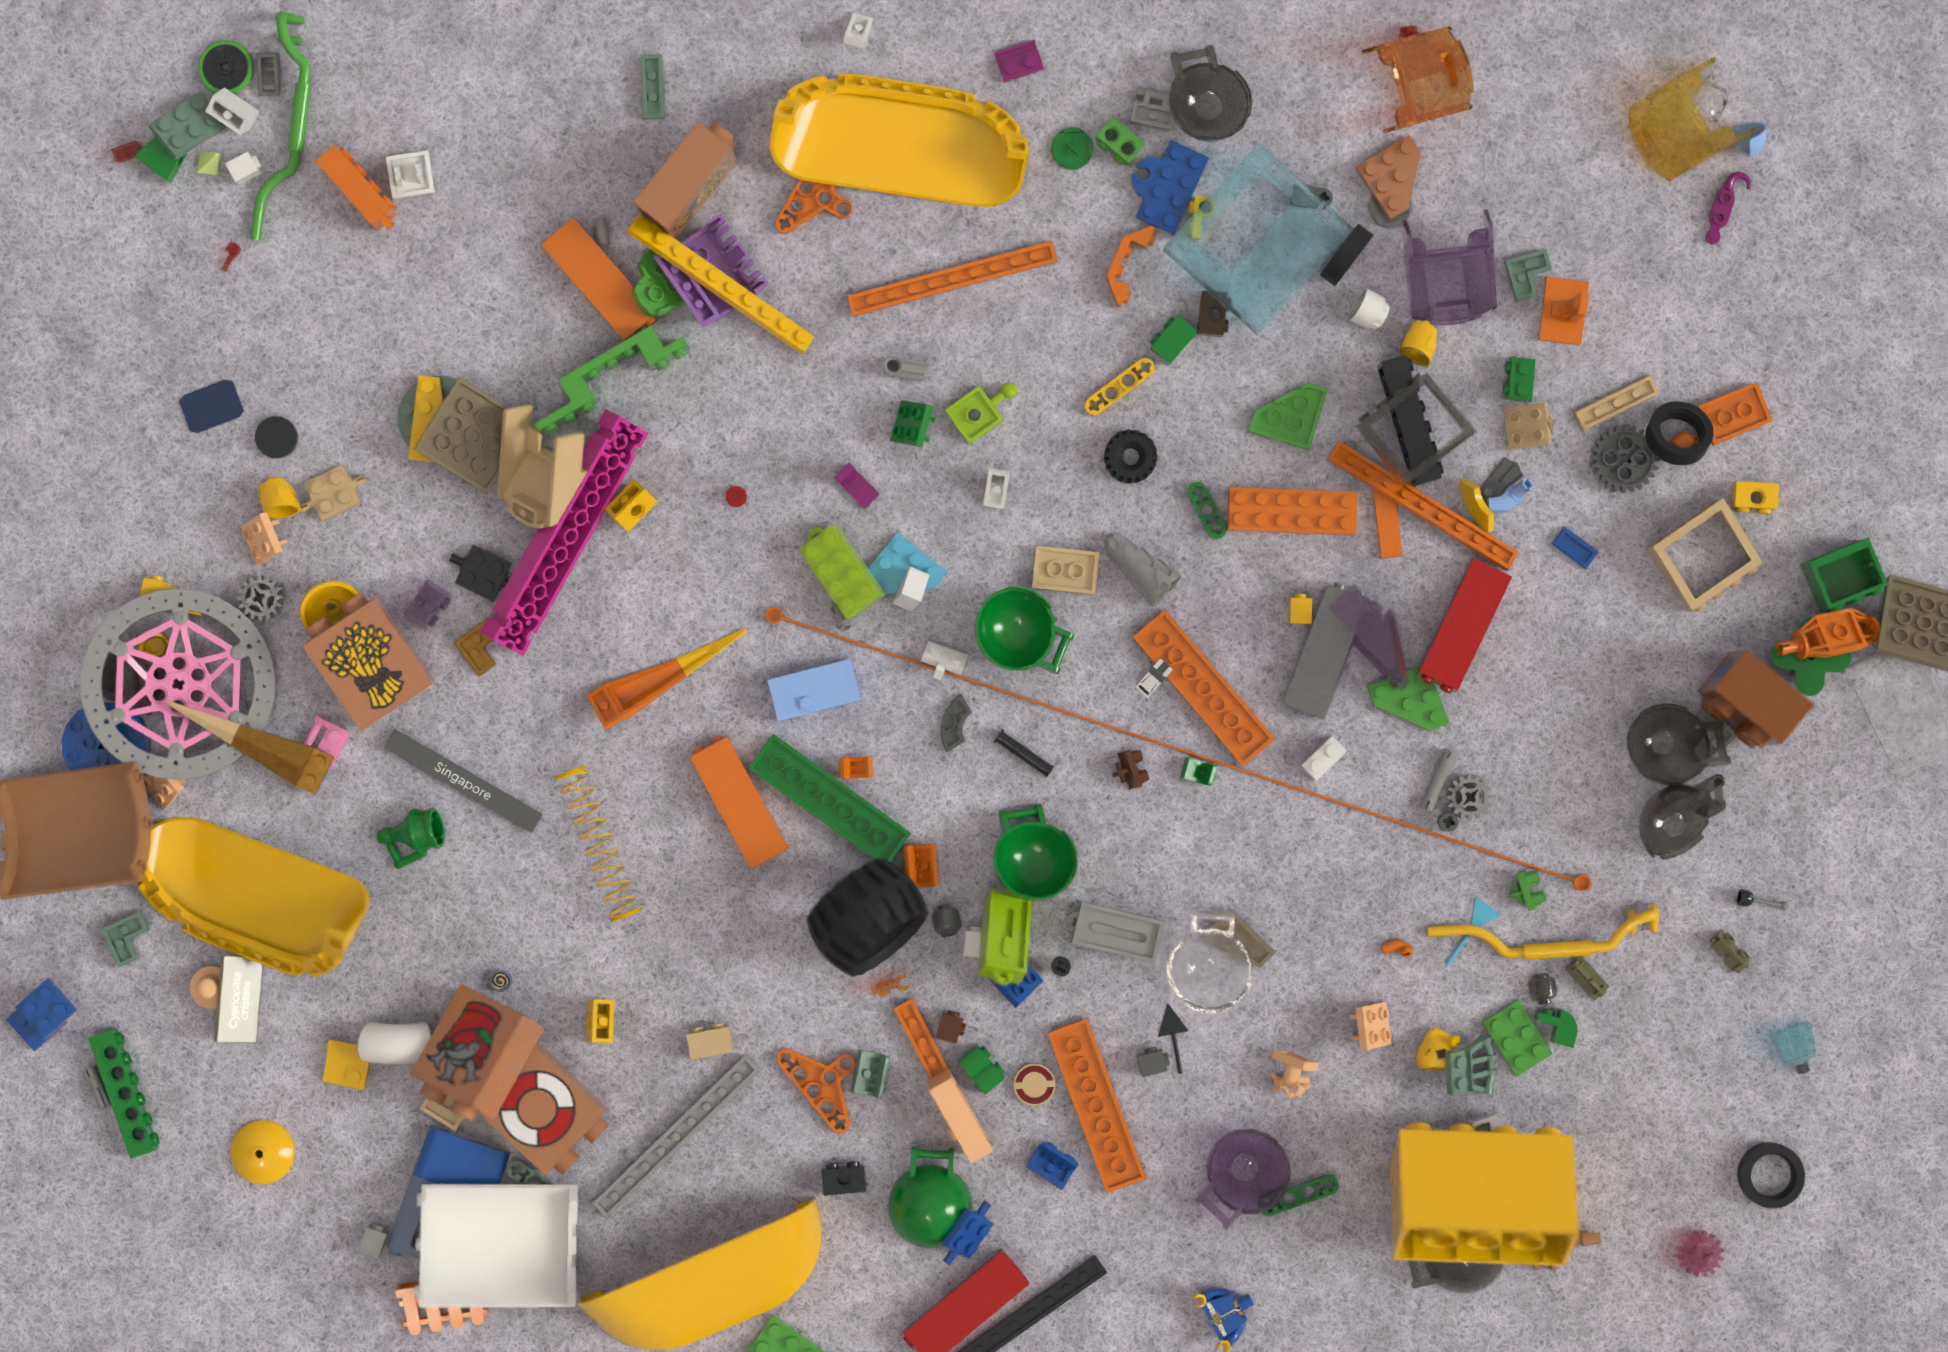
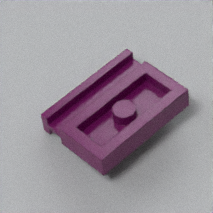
M1035 40L994 53L1004 83L1044 70Z

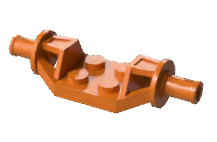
M1854 608L1816 615L1800 630L1793 631L1789 641L1778 642L1776 644V651L1782 650L1777 653L1779 656L1793 653L1797 659L1802 660L1807 657H1832L1863 650L1870 644L1876 643L1880 620L1877 621L1873 615H1866Z

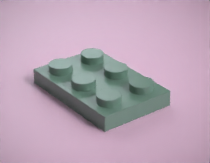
M199 92L151 122L148 128L176 160L223 130L226 125L205 112L209 102Z

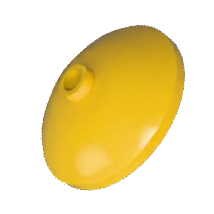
M337 580L324 581L313 586L305 594L300 605V617L303 626L306 629L324 616L328 617L332 625L347 616L341 605L358 595L359 592L350 584ZM329 603H334L333 607H327Z
M257 1120L245 1125L237 1132L231 1144L230 1154L232 1164L241 1177L255 1184H269L281 1179L290 1170L295 1157V1147L290 1134L284 1127L273 1121ZM257 1150L263 1152V1157L257 1156Z

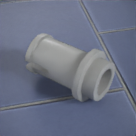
M607 218L594 219L595 224L593 226L596 229L597 245L610 244L608 230L610 223L607 222Z
M836 604L833 605V608H830V612L837 622V629H840L842 632L849 630L852 627V620L846 619Z

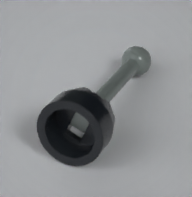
M1740 889L1737 895L1736 902L1738 906L1747 907L1756 902L1777 906L1782 910H1787L1789 907L1787 902L1778 903L1754 898L1752 892L1745 889Z

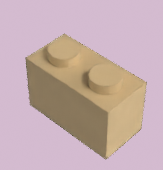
M723 1022L712 1024V1029L704 1030L703 1026L691 1028V1032L686 1034L690 1059L733 1052L734 1047L730 1025L724 1026Z

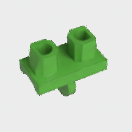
M1526 869L1519 871L1517 877L1521 889L1518 882L1512 883L1514 891L1508 893L1509 897H1516L1518 904L1524 902L1522 897L1524 895L1528 911L1534 910L1537 905L1547 900L1544 890L1533 892L1531 885L1540 883L1538 871L1526 872Z

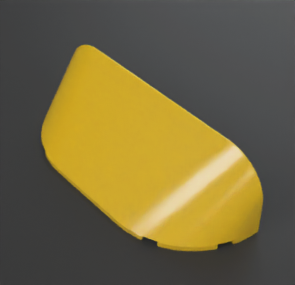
M848 73L838 74V78L827 79L825 75L814 77L788 90L787 96L783 100L780 99L775 108L770 138V152L775 163L784 172L800 180L980 207L1000 205L1018 193L1024 181L1029 157V145L1027 138L1023 137L1020 133V125L1012 116L991 101H987L984 104L975 100V95L972 93L947 87Z
M186 817L170 818L152 826L147 871L144 872L141 882L137 885L147 901L169 922L175 918L185 925L182 931L188 935L276 971L293 976L309 973L311 977H317L335 969L345 956L368 911L370 903L367 889L359 880L352 876L205 820Z
M816 1197L797 1204V1211L784 1218L603 1295L599 1289L580 1297L577 1305L612 1337L628 1345L648 1350L679 1348L766 1312L788 1300L806 1282L816 1264L822 1242V1218Z

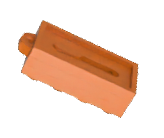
M335 144L316 160V163L378 231L383 226L388 230L395 225L391 219L397 215L393 210L396 206L385 194L380 195L382 190L371 178L366 179L368 174L357 162L352 163L354 158L343 146L340 148Z

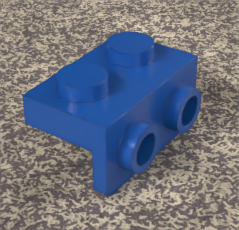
M1042 1141L1026 1165V1168L1062 1190L1079 1164L1075 1162L1071 1155L1058 1151L1054 1144Z

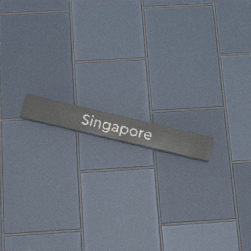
M394 730L385 746V749L531 833L543 815L541 812L398 730Z

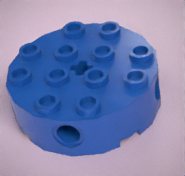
M104 703L106 711L109 712L115 709L116 703ZM84 709L77 711L66 724L61 739L62 755L69 770L123 763L107 749H104L102 743L91 729ZM131 716L132 720L148 729L141 716ZM105 719L104 723L108 724L109 720ZM124 722L115 726L130 743L147 753L151 752V738Z

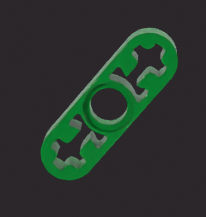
M1192 483L1188 488V496L1208 535L1213 539L1222 538L1227 528L1210 493L1203 483ZM1194 486L1203 489L1201 492L1203 499L1206 496L1208 498V501H1203L1199 506L1196 504V502L1200 501L1198 496H1193L1191 493L1194 491ZM1208 504L1213 508L1211 516L1206 517L1202 515L1201 507ZM1215 515L1218 517L1217 520H1214L1216 525H1221L1223 528L1220 530V535L1211 532L1213 529L1211 522L1208 525L1206 523V520H1211Z

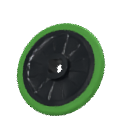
M221 40L214 42L200 56L198 63L199 77L205 87L214 93L226 88L233 94H236L243 90L252 78V57L244 46L235 41ZM228 64L229 70L223 72L222 66Z

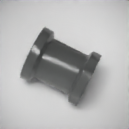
M1447 812L1439 815L1437 819L1439 828L1447 832L1454 831L1459 822L1455 814ZM1450 816V821H1453V824L1448 825L1446 828L1443 819H1447Z

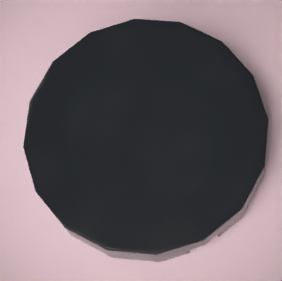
M272 416L264 419L258 425L255 432V442L257 448L264 455L270 458L281 459L295 450L298 443V433L295 426L289 420L281 416Z

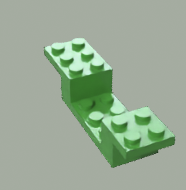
M652 326L647 327L560 378L559 381L571 402L534 424L542 434L547 433L551 435L559 430V425L565 422L570 424L578 419L576 415L581 412L586 414L596 408L595 404L598 401L586 380L590 379V381L597 379L601 376L600 372L604 369L612 370L620 364L618 361L626 357L628 360L638 354L637 350H641L653 370L657 368L660 371L669 365L668 361L673 358L679 360L688 354L686 351L690 349L684 338L681 337L664 347Z

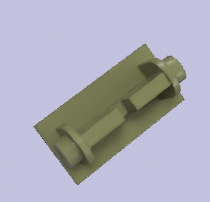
M1721 929L1718 938L1714 936L1710 939V946L1720 957L1728 953V956L1724 958V962L1733 972L1740 973L1744 967L1748 968L1750 963L1748 954L1745 950L1739 949L1734 944L1735 940L1729 933H1725Z
M1582 956L1578 957L1565 969L1593 1001L1599 996L1602 997L1610 987Z

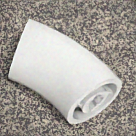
M426 1022L410 1024L367 1023L361 1031L358 1040L359 1056L362 1061L375 1064H416L431 1038L429 1027Z

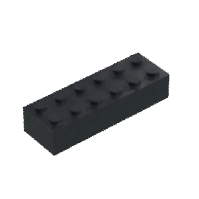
M1406 355L1382 361L1377 365V369L1411 485L1418 487L1438 481L1442 478L1441 474L1444 473L1441 461L1437 462L1435 453H1438L1435 441H1431L1429 435L1432 432L1429 420L1425 421L1423 412H1426L1424 402L1419 400L1417 394L1420 391L1417 379L1413 380L1411 372L1414 371L1412 361L1407 359Z

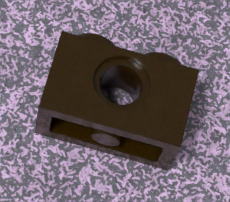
M1202 290L1197 335L1223 337L1224 332L1228 333L1229 320H1225L1226 311L1230 312L1231 299H1227L1228 293ZM1211 309L1218 310L1220 318L1216 320L1211 319L1209 311Z

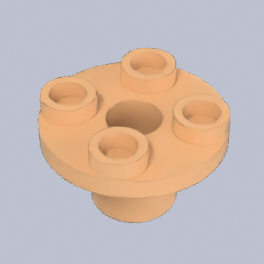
M207 966L201 968L191 979V996L201 1007L207 1009L217 1008L220 967Z

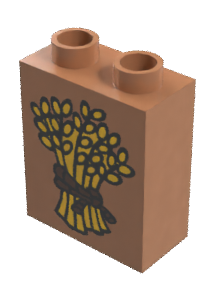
M698 121L633 202L640 214L676 239L738 163L733 149L737 146L733 141L734 136L716 121L708 129Z
M361 592L341 605L347 616L332 625L328 617L324 616L306 628L305 631L310 640L302 646L360 731L431 686L435 681L378 595L368 601Z

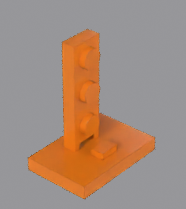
M1546 277L1538 340L1581 345L1584 318L1587 315L1589 282Z

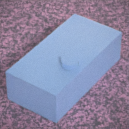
M851 659L768 680L779 722L862 701Z

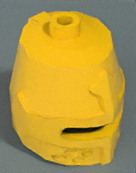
M1426 320L1414 321L1403 338L1400 347L1402 356L1406 355L1407 359H1411L1412 363L1428 368L1437 347V329Z
M269 477L259 485L260 504L263 513L267 512L270 519L288 518L302 511L296 498V492L286 479Z

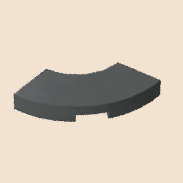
M962 694L951 702L942 719L941 738L946 752L965 742L962 734L963 724L972 711Z

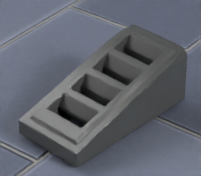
M257 52L259 96H280L279 52ZM263 59H273V63H263ZM274 67V72H263V68ZM263 76H274L275 80H263ZM263 85H275V89H263Z

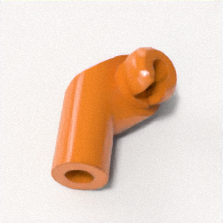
M1399 938L1381 945L1384 955L1396 951L1403 955V957L1409 958L1413 954L1412 946Z

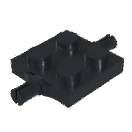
M472 545L464 559L453 553L451 555L452 558L449 560V562L460 566V573L455 581L456 584L491 601L495 600L498 592L503 587L505 588L509 581L507 580L508 571L512 563L476 545Z

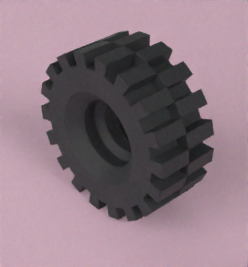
M1131 429L1123 432L1120 431L1113 436L1107 443L1104 451V462L1107 471L1117 481L1125 482L1126 484L1139 483L1145 480L1153 472L1158 457L1153 440L1147 434ZM1134 449L1137 451L1139 459L1136 464L1127 465L1124 463L1122 454L1125 450Z

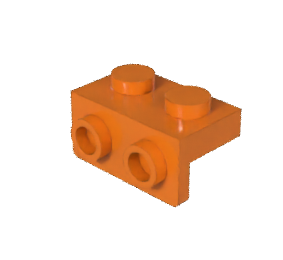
M936 843L904 846L903 861L905 862V873L912 879L917 887L939 886Z

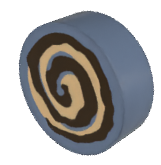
M504 970L493 973L490 978L491 987L498 992L508 990L512 985L511 975Z

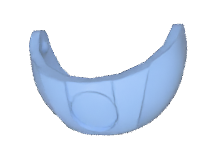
M1750 122L1737 126L1733 130L1738 147L1745 156L1751 157L1762 151L1767 137V128L1764 123Z

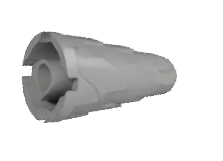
M1110 533L1103 541L1105 543L1104 548L1110 557L1117 563L1122 573L1133 583L1134 588L1152 607L1159 604L1165 598L1164 595L1168 591L1171 592L1181 578L1177 571L1173 570L1162 560L1156 559L1144 548H1139L1118 533Z

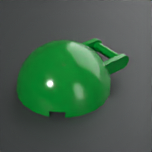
M1010 586L994 592L984 601L975 620V637L982 654L991 663L1010 671H1026L1038 666L1051 673L1059 674L1061 670L1059 666L1069 642L1073 641L1075 635L1055 625V618L1051 611L1052 607L1042 595L1032 589L1019 586ZM1056 634L1062 637L1052 663L1044 661L1053 646Z
M1035 804V807L1008 812L1000 810L999 819L1003 833L998 841H996L993 855L994 870L998 880L1011 894L1024 900L1045 901L1062 893L1075 877L1078 866L1077 851L1071 838L1064 830L1061 831L1051 824H1046L1041 804ZM1036 816L1037 822H1024L1011 828L1008 821Z
M911 1147L910 1170L905 1172L895 1182L890 1192L888 1211L891 1223L899 1236L917 1247L927 1249L943 1247L942 1242L964 1210L967 1208L972 1211L973 1209L972 1196L967 1184L958 1174L953 1172L954 1148H949V1151L923 1150ZM916 1158L948 1159V1169L934 1165L916 1167Z

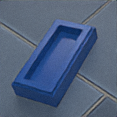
M1563 527L1551 543L1584 569H1587L1599 553L1566 527Z

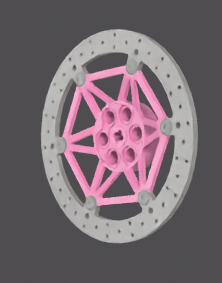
M168 589L155 591L131 600L117 609L102 623L89 643L84 656L80 677V693L83 709L91 729L102 745L114 757L123 763L136 761L138 768L150 776L166 779H190L223 769L240 758L244 753L225 742L206 754L184 758V749L213 733L205 730L184 741L190 719L180 712H174L167 702L181 701L184 706L242 725L249 723V727L263 731L273 706L275 673L272 658L263 637L254 624L240 610L230 603L204 592ZM182 603L183 607L180 608L178 604ZM162 611H173V619L133 640L124 643L118 639L127 628L140 619ZM188 612L202 613L218 620L237 636L240 643L234 647L190 621L188 619ZM170 627L173 628L165 656L160 658L133 649L134 646ZM187 628L194 630L226 651L197 659L192 653ZM179 630H181L185 653L173 652ZM108 640L112 641L110 645L106 643ZM250 644V645L252 646V648H251V649H248V648H247V645ZM110 652L117 656L115 709L107 712L102 697L101 680L104 663ZM131 655L151 661L153 665L148 672H145ZM245 657L250 658L255 686L253 701L248 715L239 712L240 660ZM227 658L212 674H209L205 667L206 663ZM174 660H184L185 667L180 670L173 667ZM124 661H127L146 681L145 687L126 704H122ZM233 664V705L229 707L211 689V683L226 668ZM157 669L165 670V678L162 680L156 679L154 671ZM194 670H201L204 673L203 679L200 681L193 680L191 677ZM178 680V682H184L185 684L182 685L183 689L180 691L178 688H172V686L175 685L174 681ZM156 690L165 692V698L162 701H156L153 698V693ZM194 691H200L203 694V699L200 702H194L191 699V694ZM145 695L148 696L152 704L148 707L129 710ZM211 697L225 713L205 708L204 705L208 698ZM155 711L164 714L169 740L167 741L132 720L131 716ZM171 717L183 718L177 738L175 737ZM105 719L109 720L108 724L104 723ZM121 722L128 724L168 749V757L156 756L137 748L124 738L115 726ZM178 761V765H173V762Z

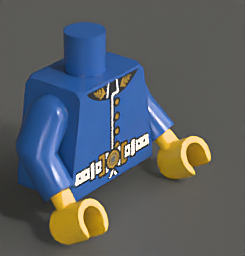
M1211 1287L1200 1294L1192 1295L1191 1299H1198V1303L1194 1307H1203L1219 1340L1223 1339V1341L1215 1344V1348L1222 1346L1223 1352H1229L1231 1346L1239 1339L1246 1327L1248 1319L1243 1311L1254 1305L1249 1294H1246L1237 1299L1233 1291Z

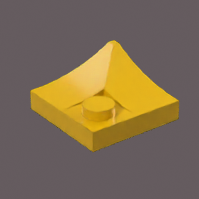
M329 1039L322 1082L365 1090L371 1063L361 1060L358 1045Z

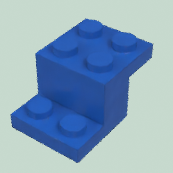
M47 978L15 1007L17 1010L6 1020L30 1048L36 1051L68 1023L66 1020L77 1009L53 981Z

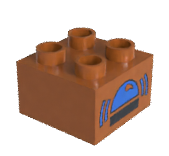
M1747 649L1729 652L1697 691L1706 698L1700 705L1706 713L1710 711V716L1721 722L1723 718L1727 721L1732 719L1739 725L1734 731V735L1753 749L1756 745L1762 749L1766 745H1782L1815 705Z

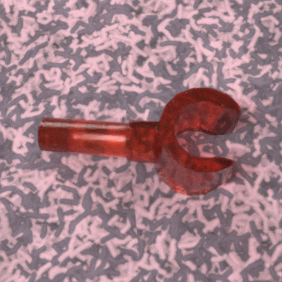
M230 242L225 248L229 256L221 269L224 272L227 271L231 261L241 252L240 247L235 242Z

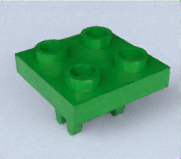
M901 400L890 441L916 447H922L924 442L929 443L930 438L925 437L929 421L935 422V418L931 416L934 406Z

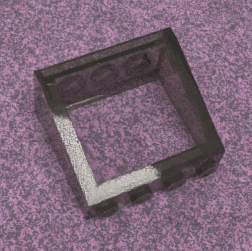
M1427 372L1422 376L1420 373L1416 374L1409 380L1411 384L1405 389L1403 386L1399 387L1392 393L1394 397L1388 402L1386 399L1382 400L1375 406L1377 410L1371 415L1369 412L1365 413L1358 419L1360 423L1356 426L1402 487L1408 485L1476 433L1473 426ZM1425 385L1462 432L1409 472L1373 430L1371 425Z

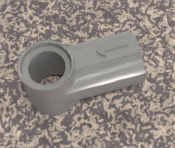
M890 356L884 362L883 371L888 377L923 381L926 362ZM889 362H896L899 369L896 372H891L888 370L887 364Z

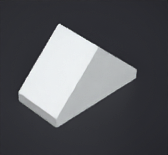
M910 566L892 604L912 611L922 600L929 574Z

